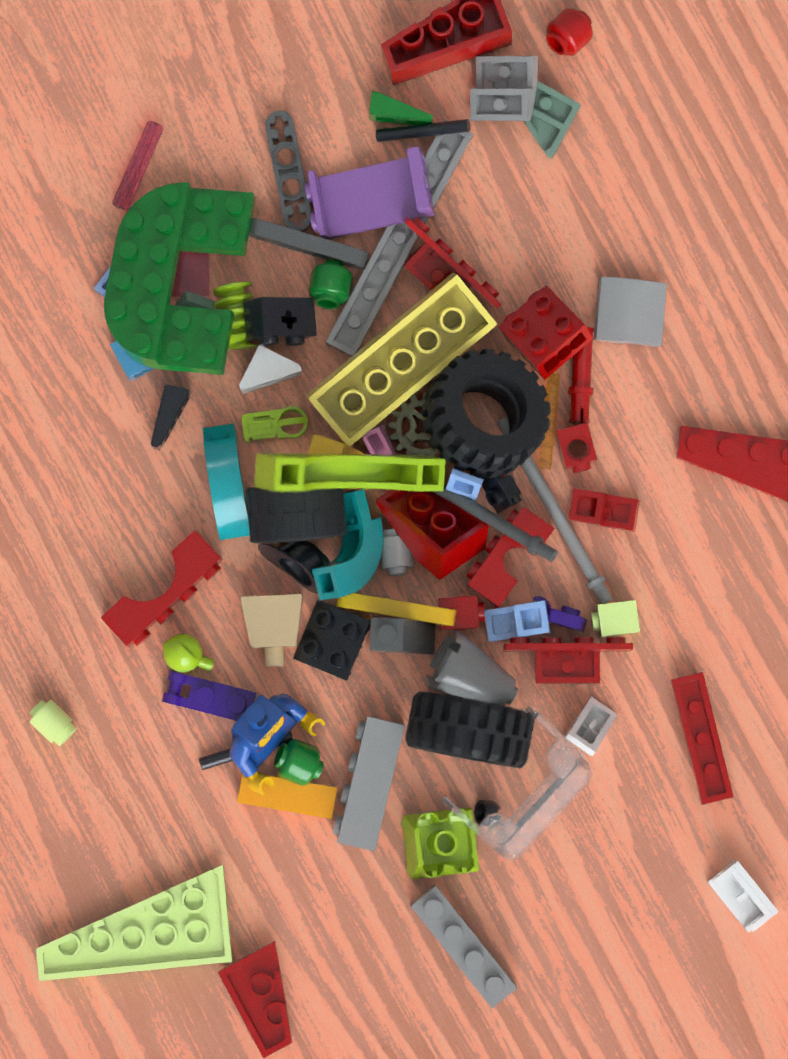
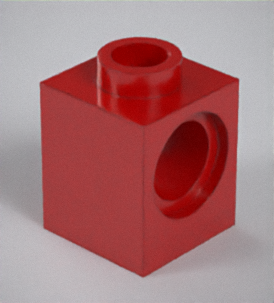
M588 423L556 430L555 437L564 470L572 468L574 474L592 469L590 463L596 462L597 456ZM573 441L581 442L585 447V455L580 458L571 456L568 452V445Z
M477 596L438 598V607L457 610L454 626L440 624V631L478 629L479 622H485L484 603H477Z

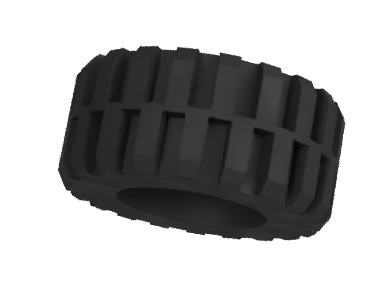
M482 349L479 354L478 351L471 350L465 352L463 356L455 357L432 382L424 396L426 401L422 405L421 414L427 418L422 425L424 432L431 435L428 442L432 449L438 448L441 452L439 457L445 459V463L449 460L455 464L454 469L462 472L466 469L470 471V475L478 478L486 473V477L494 478L498 477L501 473L508 474L514 471L541 445L545 439L544 434L549 430L550 420L547 416L551 413L549 401H544V398L548 395L544 385L539 386L537 374L534 371L529 372L525 368L526 363L520 359L517 361L510 359L511 354L501 351L496 355L493 349ZM479 392L494 398L507 414L509 434L491 435L474 426L464 411L463 394Z
M420 691L417 692L412 700L405 740L408 747L489 764L522 768L527 763L535 720L532 713L524 710L457 696Z

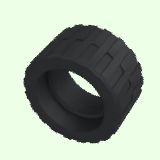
M259 487L246 489L249 534L252 543L320 539L342 536L347 533L343 488L307 491H271Z

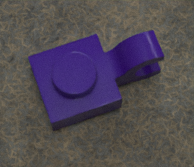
M540 596L534 597L533 601L535 602L546 601L548 621L550 623L584 633L587 620L579 616L581 611L567 606H562L561 611L552 609L550 602Z

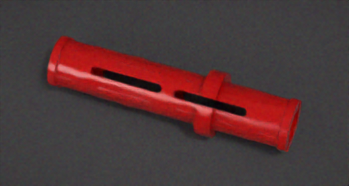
M587 327L593 337L594 328ZM593 339L573 356L572 386L568 387V394L571 395L569 423H590V396L593 395L594 389L590 387Z

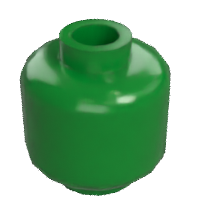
M326 260L323 264L315 266L311 272L308 290L310 297L314 298L315 304L318 307L324 309L339 308L340 305L346 303L349 299L352 274L337 260Z
M292 739L287 744L282 743L274 759V767H277L279 777L304 786L313 778L317 780L320 777L324 762L320 760V751L316 746L298 739Z

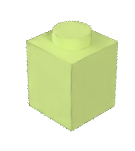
M636 600L596 605V612L591 613L593 632L599 631V638L640 632Z

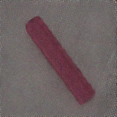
M148 121L145 125L112 201L113 205L118 209L127 211L130 208L163 132V127L159 123Z

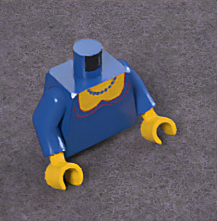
M261 694L231 729L232 745L230 757L246 778L249 777L248 787L261 795H265L261 789L263 782L273 787L274 782L272 778L257 772V770L295 727L297 722L300 721L302 729L312 736H317L312 731V726L316 722L325 726V722L313 712H307L305 707L287 694L274 695L270 699Z

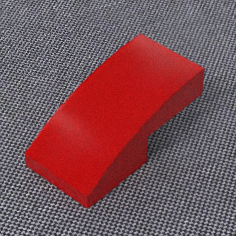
M574 488L568 520L635 532L640 500Z

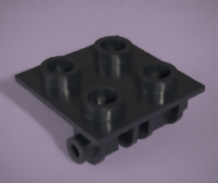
M317 600L293 659L347 681L352 673L351 670L355 660L359 656L358 653L363 647L362 643L367 631L370 630L371 621Z

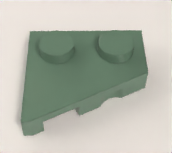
M537 81L530 121H524V123L546 155L553 159L581 104Z

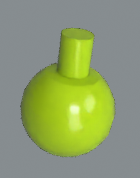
M185 633L176 634L163 644L164 660L170 668L177 672H188L197 666L210 671L214 666V660L202 655L201 645L192 635Z

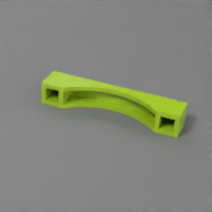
M256 453L254 487L271 491H307L328 488L443 491L445 459L428 455Z

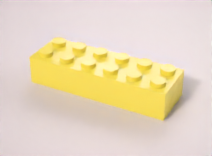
M452 273L309 391L306 396L344 443L352 446L440 373L451 360L463 354L498 324L460 277Z

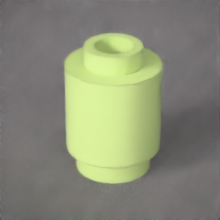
M52 699L47 703L41 700L29 713L33 717L29 723L51 744L55 742L59 747L77 730V727L73 724L74 720Z

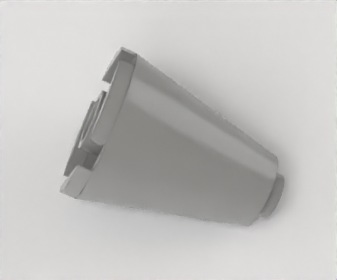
M453 630L454 638L447 636L436 652L430 665L435 668L432 677L426 675L425 686L431 690L457 697L502 706L505 704L510 705L518 692V688L515 687L516 680L463 633Z

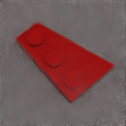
M274 941L218 971L263 1059L292 1043L276 942Z

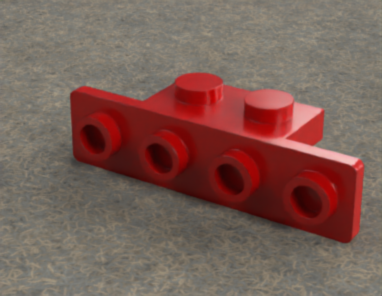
M407 216L402 219L424 241L403 266L430 291L450 274L455 273L468 288L473 286L496 308L501 305L495 299L499 293L487 281L480 285L473 278L476 271L463 259L459 264L449 256L453 250L440 238L434 242L426 234L430 229L417 216L412 221Z
M514 637L510 638V643H504L503 652H535V684H600V652H631L633 650V643H626L625 637H607L606 643H594L593 637L574 638V643H561L560 637L542 638V643H529V638Z

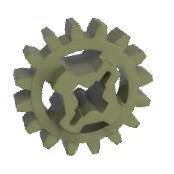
M426 393L423 394L422 400L419 401L413 394L410 404L404 402L400 405L401 412L393 411L391 413L397 421L389 423L388 428L396 430V433L390 436V440H398L400 442L396 447L397 452L406 449V455L415 454L435 457L436 452L441 454L438 448L432 449L428 442L431 438L429 435L423 432L419 435L416 433V420L423 423L427 418L423 417L416 410V408L422 407L425 403L424 396ZM404 417H406L410 423V431L403 437L401 426ZM416 442H425L431 448L418 449L412 445Z

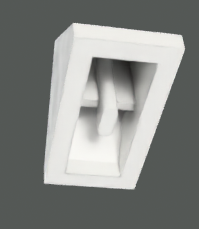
M259 345L239 386L242 394H246L303 375L300 364Z
M591 696L563 738L589 756H593L618 714Z

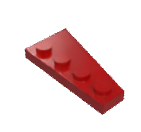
M687 426L680 427L677 459L788 502V440Z

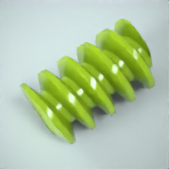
M252 282L227 283L213 290L214 296L222 298L214 303V307L221 310H232L234 314L228 348L230 350L258 347V345L246 341L243 302L254 298V294L244 292V289L252 286Z

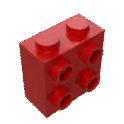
M547 285L531 294L526 303L515 312L508 314L503 323L498 326L505 339L544 380L593 339L586 325Z

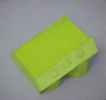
M471 807L403 816L401 826L403 828L407 862L406 871L411 879L435 878L443 875L464 874L479 870Z

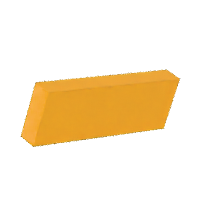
M242 774L237 803L327 819L333 818L338 787L310 782L307 785L301 786L281 777L266 775L273 779L274 785L271 787L263 782L261 789L265 795H261L248 787L249 777L246 778Z

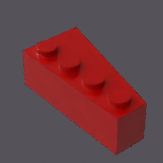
M454 0L443 8L440 6L432 11L430 16L419 23L415 22L382 43V58L394 86L475 58L476 56L512 45V29L501 0Z

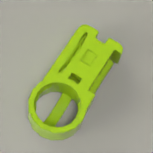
M296 406L244 414L242 416L244 439L247 443H250V439L276 437L275 435H278L279 440L299 438L308 428L307 416L302 409ZM288 412H297L303 416L280 420ZM304 423L302 430L296 434H288L281 429V426Z

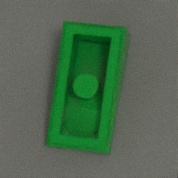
M372 91L369 120L409 126L433 123V115L382 93Z

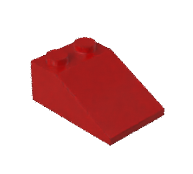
M389 490L376 499L377 506L415 559L439 580L486 548L489 525L433 491Z

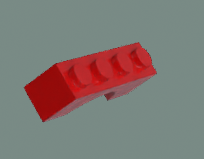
M195 530L171 552L175 562V576L171 586L163 595L150 601H136L123 596L101 617L126 646L130 647L134 643L138 647L151 635L148 629L154 623L163 624L173 615L174 610L172 607L180 599L185 603L198 591L195 587L197 583L203 578L209 581L221 570L218 564L223 559Z

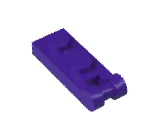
M169 670L167 680H170L167 693H163L162 702L237 721L255 701L256 692ZM182 684L191 686L189 698L179 696Z

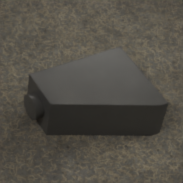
M371 617L370 652L434 655L436 623L409 619Z

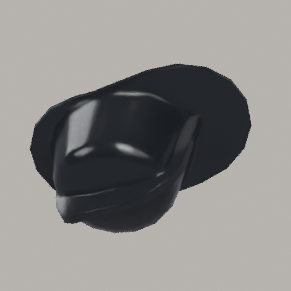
M305 540L291 541L280 549L265 543L258 545V550L269 562L292 576L305 589L318 594L312 569L329 564L330 560L314 544Z

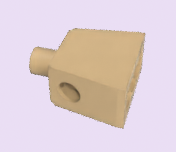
M303 595L241 596V604L251 648H264L265 667L284 666V647H297Z

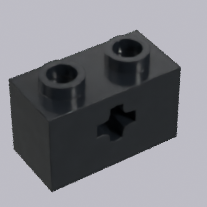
M259 297L243 302L246 341H259L260 346L279 344L278 341H286V346H297L305 344V339L317 336L314 298Z

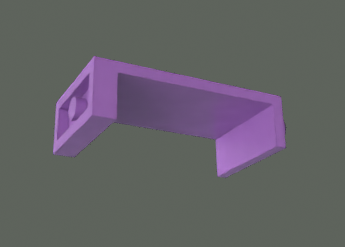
M419 146L406 149L408 156L406 158L318 177L314 170L308 171L309 182L305 183V191L308 201H313L314 212L310 213V220L314 232L318 231L324 239H333L404 223L402 219L405 216L411 221L416 216L419 219L435 216L425 156Z

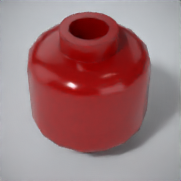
M564 9L547 25L546 41L549 47L558 55L573 56L578 53L592 39L593 30L590 17L581 10Z

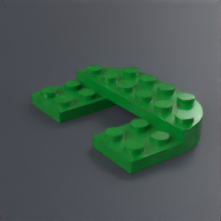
M188 182L172 183L158 187L143 195L127 211L116 236L105 292L104 313L111 334L119 346L133 360L147 367L161 370L224 375L234 320L232 310L170 305L180 251L245 256L256 199L254 193L192 188Z

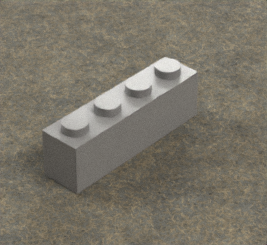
M368 716L366 722H359L355 740L361 741L358 754L352 752L348 771L354 774L351 785L344 784L340 803L346 804L344 816L337 815L333 834L339 835L337 843L375 852L405 725Z
M436 884L410 904L411 908L491 1008H494L517 989L513 980Z

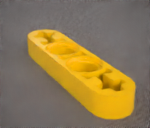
M352 593L338 598L336 605L337 607L454 626L457 611L359 593Z

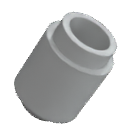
M394 529L384 530L383 548L380 558L382 571H388L389 576H402L408 574L407 569L413 567L412 553Z

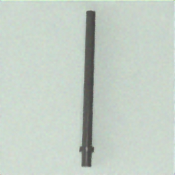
M445 483L443 491H433L525 546L530 554H538L550 562L556 558L558 551L543 543V538L538 535L533 537L470 498L446 490L447 485Z

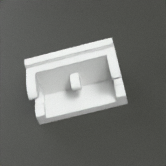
M733 860L707 881L748 933L751 930L755 931L779 912L737 860Z

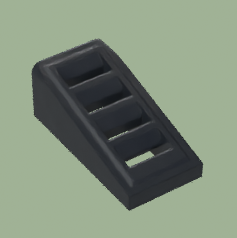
M168 384L164 386L151 440L153 449L160 451L191 397V390Z

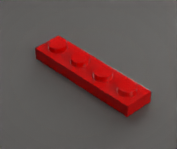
M703 672L671 679L701 805L733 798Z

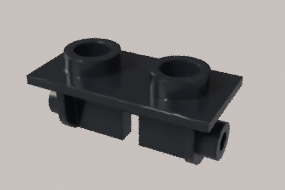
M486 473L480 477L483 479L481 486L486 493V499L494 507L497 514L522 501L519 496L521 491L511 474L502 479L500 475L488 478Z

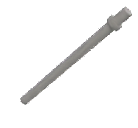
M505 417L498 421L497 424L502 433L507 435L509 434L508 417ZM530 456L521 466L589 583L586 585L589 590L593 589L601 604L610 601L613 598L604 584L606 579L603 575L600 576Z

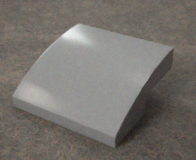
M476 56V88L470 89V121H530L537 88L538 56Z
M599 277L593 340L660 347L662 345L667 283L618 277Z

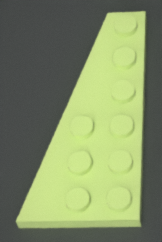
M224 865L218 866L36 948L39 981L232 962Z

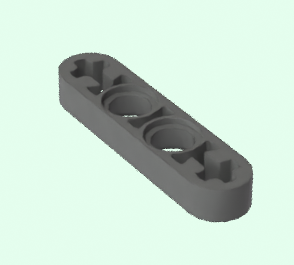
M275 111L267 117L265 128L283 220L287 228L306 232L311 226V209L305 191V178L294 122L287 112ZM276 119H282L283 123L289 124V126L284 127L285 139L292 138L293 142L283 141L273 145V141H279L277 129H271V126L276 124ZM280 150H292L295 154L294 161L289 165L280 164L277 161V154ZM295 179L300 183L301 190L297 195L289 196L284 193L283 185L287 180ZM304 199L305 203H298L300 214L306 215L307 218L302 220L301 226H296L294 221L289 222V218L294 216L292 204L285 207V202L295 203Z
M252 218L249 236L321 259L337 260L348 267L360 270L365 269L369 253L264 220Z

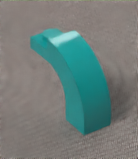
M232 423L203 428L207 473L219 539L225 540L250 536L247 502L240 468L235 425Z
M364 489L343 493L347 533L343 535L340 552L329 564L312 569L319 600L341 598L357 592L369 582L378 567L383 548V526L381 517L371 519Z

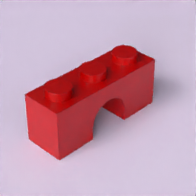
M524 506L520 512L513 509L506 519L533 537L536 535L544 539L543 543L546 542L555 529ZM505 534L501 538L496 535L493 537L484 550L489 553L483 564L476 561L466 575L471 580L467 586L497 608L500 607L518 581L510 576L504 568L503 559L505 554L513 548L527 550L525 546Z

